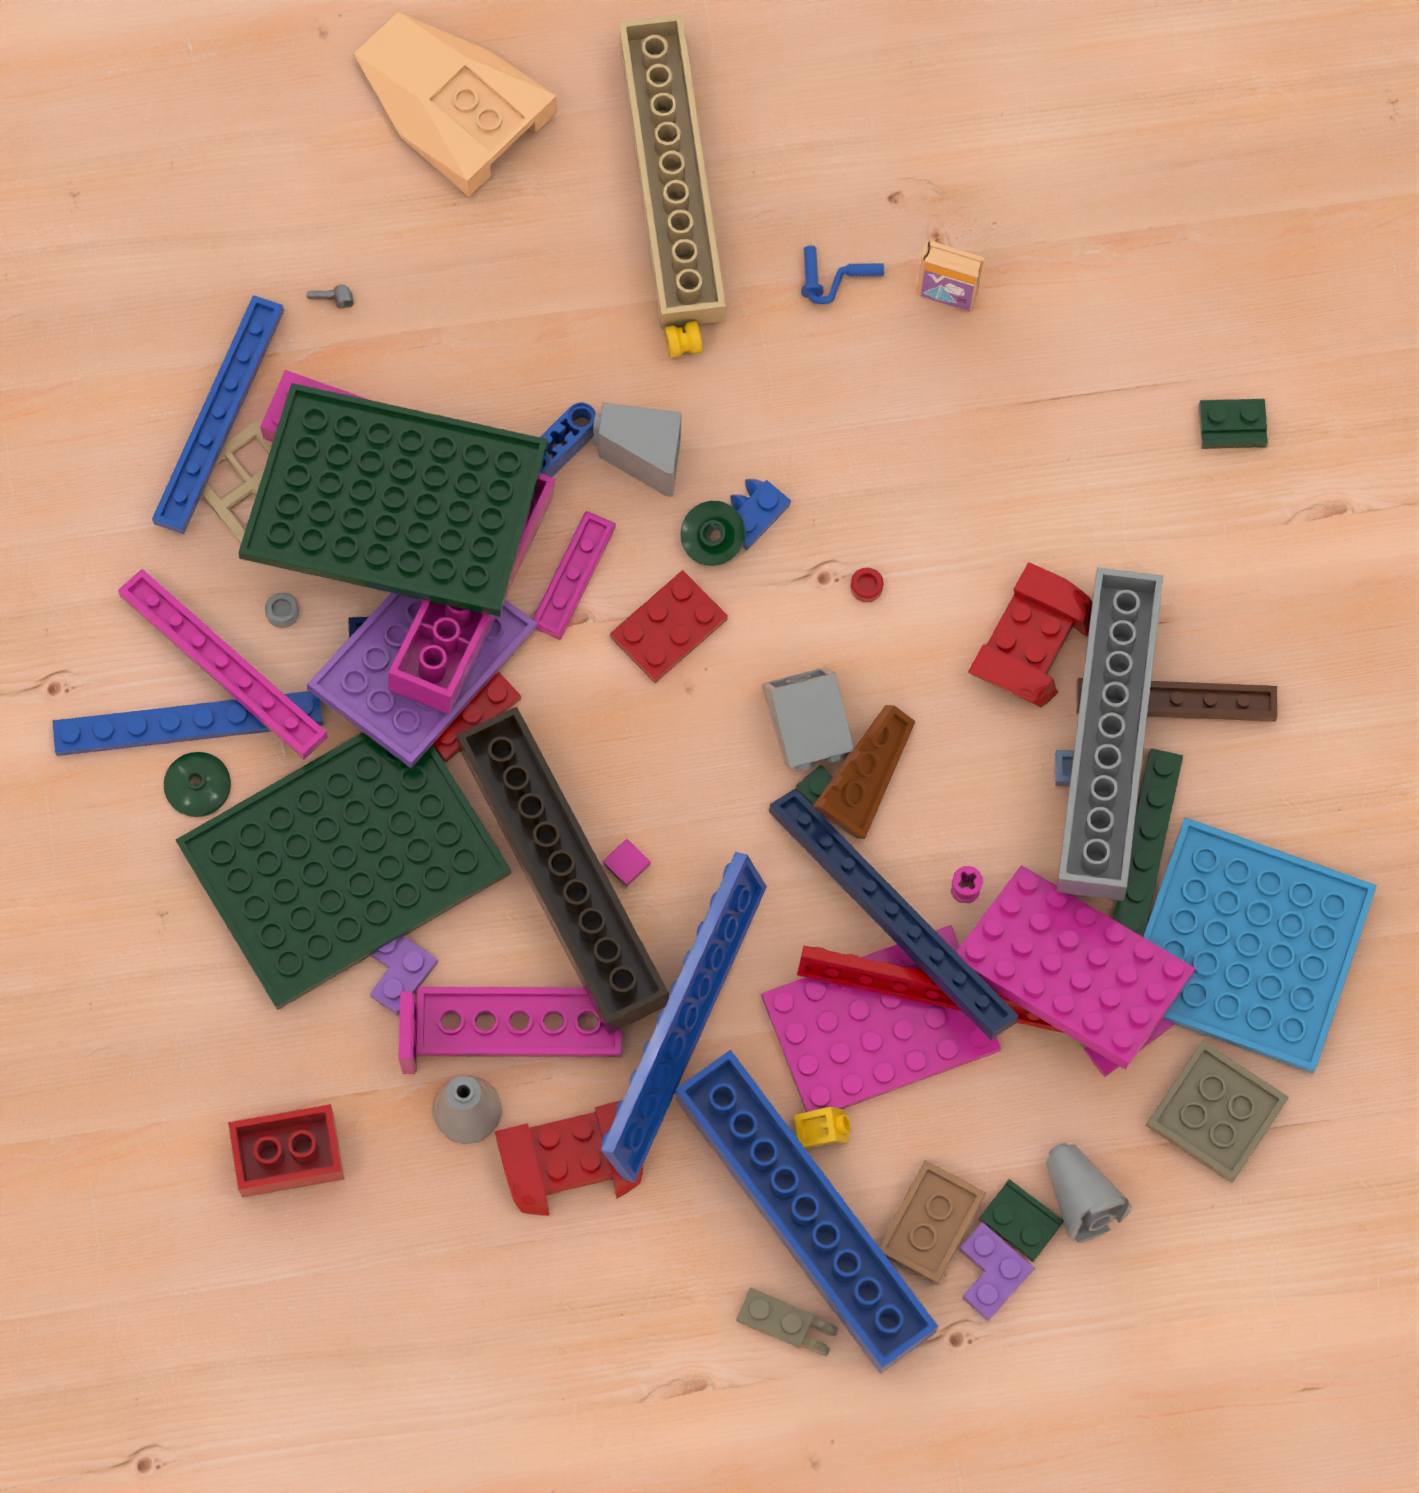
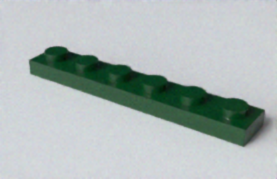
M1153 748L1149 751L1135 815L1124 901L1117 900L1113 920L1142 937L1148 922L1183 755Z

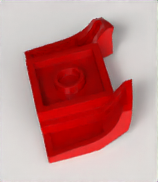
M1028 562L1013 589L1014 595L988 643L982 645L968 673L1041 708L1058 694L1054 679L1047 674L1072 628L1074 627L1081 634L1088 637L1092 602L1086 593L1067 579Z
M620 1101L596 1106L595 1112L531 1128H529L527 1123L494 1131L513 1200L522 1213L550 1216L546 1195L612 1179L615 1195L618 1199L641 1183L643 1166L635 1183L623 1180L601 1151L603 1137L610 1130L615 1120L616 1109Z

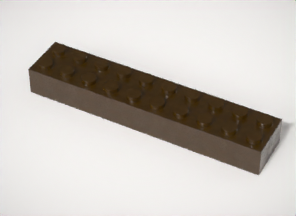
M514 707L456 735L458 747L608 1035L664 1008L669 1000V992L519 709Z

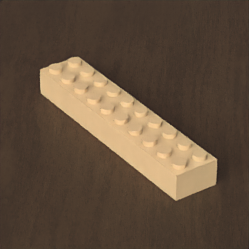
M679 14L620 21L619 40L661 330L665 326L671 325L684 327L686 322L697 321L698 325L725 322L726 304L683 16Z

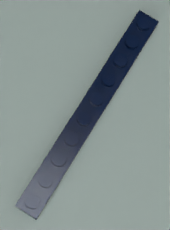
M796 788L770 804L769 813L990 1040L1017 1023L1018 1015L860 853L813 808L810 802Z

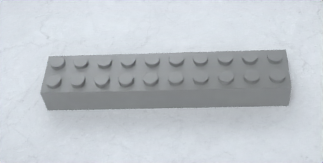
M1097 567L1057 892L1121 901L1125 899L1163 575Z

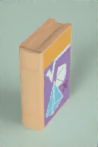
M928 241L919 259L920 269L916 279L917 295L971 312L974 297L977 296L984 257Z

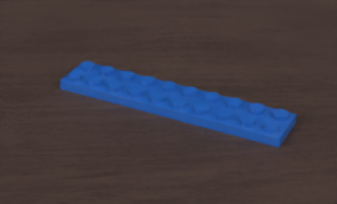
M735 852L731 862L726 865L721 885L711 898L707 916L698 926L697 938L693 947L685 955L684 967L678 980H675L671 986L670 998L665 1009L658 1015L657 1026L652 1038L644 1046L643 1057L638 1069L630 1077L629 1089L624 1100H621L617 1106L615 1120L610 1130L603 1137L601 1151L623 1180L635 1183L675 1094V1089L680 1083L767 888L747 854Z

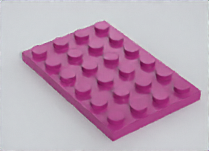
M1022 865L956 951L994 991L1125 1070L1195 971V968L1075 896L1057 892L1056 885Z
M952 925L935 930L957 951L960 945ZM898 944L861 957L879 962L886 961L893 965L911 969H921ZM806 977L769 990L761 995L806 1112L827 1107L845 1109L1001 1051L997 1037L990 1040L963 1011Z

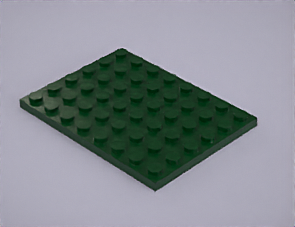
M291 383L238 552L239 559L500 617L548 447V439Z
M364 732L176 839L179 848L277 1010L375 954L395 939L397 941L511 874L508 864L433 745L410 768Z

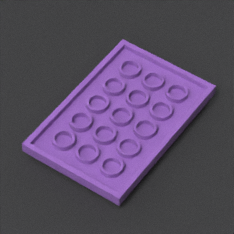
M391 593L307 683V690L412 768L537 629V623L506 599L500 617L496 616L450 714L388 690V672L423 603L422 599Z

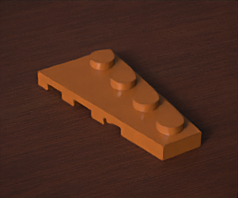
M885 705L813 805V808L855 838L865 839L916 721L895 705Z

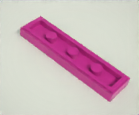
M585 511L532 619L537 623L536 630L558 640L562 639L616 528V523Z

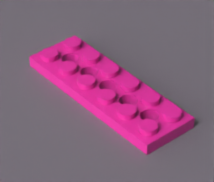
M417 988V1056L622 1057V1029L608 1035L584 988ZM451 1013L458 1015L461 1018V1024L458 1028L447 1030L442 1026L441 1022L445 1015ZM481 1014L492 1015L495 1019L494 1026L489 1030L479 1029L475 1024L478 1016ZM516 1014H524L529 1019V1025L523 1030H515L510 1026V1019ZM550 1014H557L562 1017L564 1022L560 1029L553 1031L544 1026L545 1018ZM591 1014L596 1017L598 1021L597 1026L589 1031L583 1030L578 1025L579 1018L582 1015Z

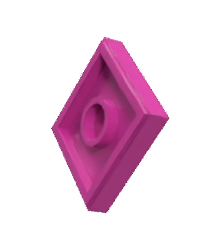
M400 992L399 1062L403 1074H415L417 1068V1003L413 992Z

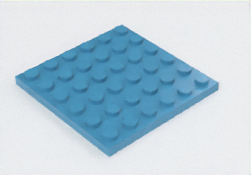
M1185 817L1143 936L1145 939L1195 968L1193 976L1162 1019L1313 1074L1377 885Z

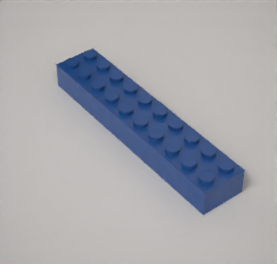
M731 1049L675 1089V1099L880 1374L937 1332L939 1326Z

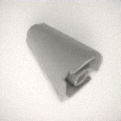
M459 1076L445 1083L436 1094L433 1103V1116L437 1127L451 1141L462 1144L477 1143L498 1126L501 1116V1102L494 1087L484 1079L476 1076Z
M1061 1143L1050 1150V1156L1047 1158L1046 1164L1067 1234L1072 1241L1074 1237L1077 1242L1094 1239L1108 1232L1110 1229L1107 1224L1115 1218L1120 1223L1127 1217L1132 1207L1128 1199L1076 1145Z

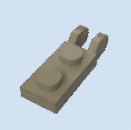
M753 1288L749 1289L736 1319L737 1322L799 1349L803 1347L823 1356L828 1355L830 1348L820 1341L806 1338L809 1327L829 1336H836L838 1331L836 1326L824 1320L814 1318L813 1314Z

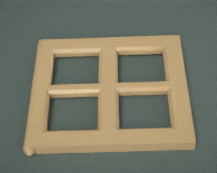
M258 419L225 442L215 464L216 467L227 460L244 482L222 498L209 482H207L202 493L203 498L240 544L246 529L230 509L252 493L255 496L257 495L265 467L251 477L233 454L254 439L259 441L268 454L270 453L273 442L263 439L260 428L261 422Z

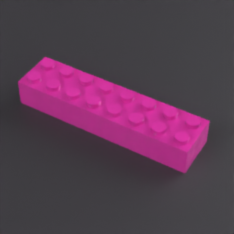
M542 473L539 475L507 593L554 496L555 479ZM423 600L388 672V690L450 714L496 616Z

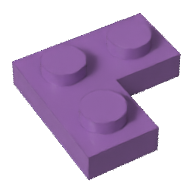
M405 936L397 941L395 939L371 955L389 969L371 991L370 997L398 1016L400 1014V992H413L415 994L417 988L422 985L437 965L438 960Z
M983 1222L959 1248V1251L984 1272L963 1295L962 1299L989 1321L1033 1272L1034 1267Z

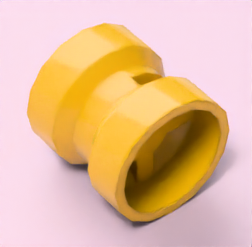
M697 321L686 322L683 328L676 327L675 325L664 327L670 358L680 357L685 352L692 354L702 353V341Z

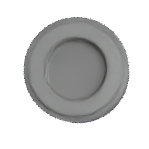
M278 593L268 599L265 612L268 621L273 626L286 628L293 625L298 619L299 607L293 596L287 593Z

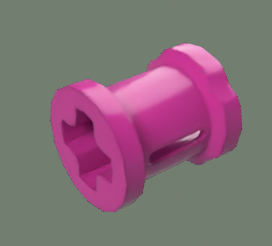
M963 866L954 873L951 894L957 902L969 904L979 897V891L983 884L981 873L971 866ZM961 881L964 883L971 881L973 883L972 889L967 886L962 889L960 887Z

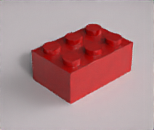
M331 1104L228 1122L237 1185L242 1197L344 1180L335 1116Z

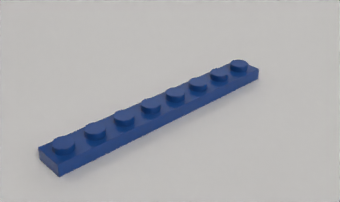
M252 296L152 517L154 525L181 534L185 533L284 313L282 304Z
M310 691L284 694L319 726H323L321 702L318 697ZM237 700L52 721L54 746L57 756L271 732Z

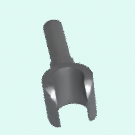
M338 285L333 290L307 292L308 299H335L337 308H349L354 305L353 295L345 285Z

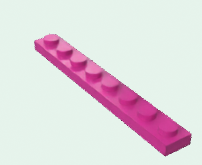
M143 569L118 590L122 599L303 760L328 738L327 732Z

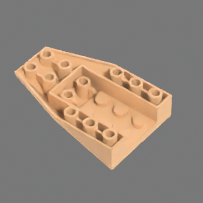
M399 12L354 53L357 63L400 138L468 197L491 177L490 165L528 128L536 133L557 113V97L555 94L489 50Z

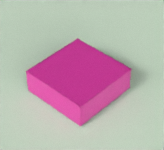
M626 839L603 860V865L627 887L650 866V861Z

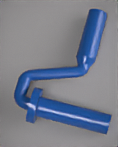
M812 245L804 247L806 285L802 286L801 294L803 297L809 298L814 304H830L834 301L843 274L848 276H884V263L848 264L837 270L829 295L822 296L824 293L823 286L818 284L817 248Z

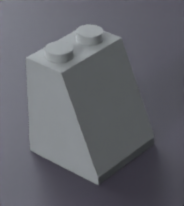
M603 403L602 413L595 414L593 433H595L594 445L599 446V457L665 496L673 497L681 441L682 412Z
M823 667L762 683L784 762L789 768L795 767V771L806 770L815 766L814 761L826 758L827 762L840 761L847 758L846 753L853 751L854 747L834 672Z

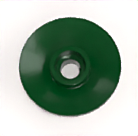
M706 501L689 511L683 520L680 535L684 550L694 561L706 566H718L729 562L740 552L745 541L746 531L744 521L735 508L721 501ZM714 530L721 532V536L717 541H712L710 538Z
M191 752L182 755L169 766L164 777V792L168 802L176 811L190 817L207 816L217 811L226 802L231 789L230 775L224 763L214 755L205 752ZM194 776L202 778V782L197 786L190 784V780Z

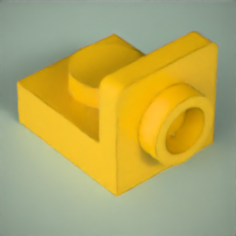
M827 1107L794 1115L797 1139L805 1149L833 1143H849L851 1123L843 1109Z

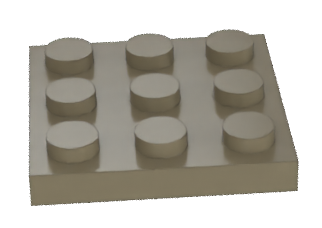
M1202 1040L1146 1126L1233 1183L1289 1097Z

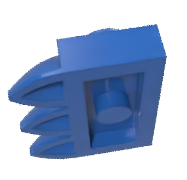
M756 479L745 480L746 490L751 496L750 498L743 495L730 496L732 507L739 512L745 524L746 534L742 547L747 551L791 505V500L767 480L765 482Z

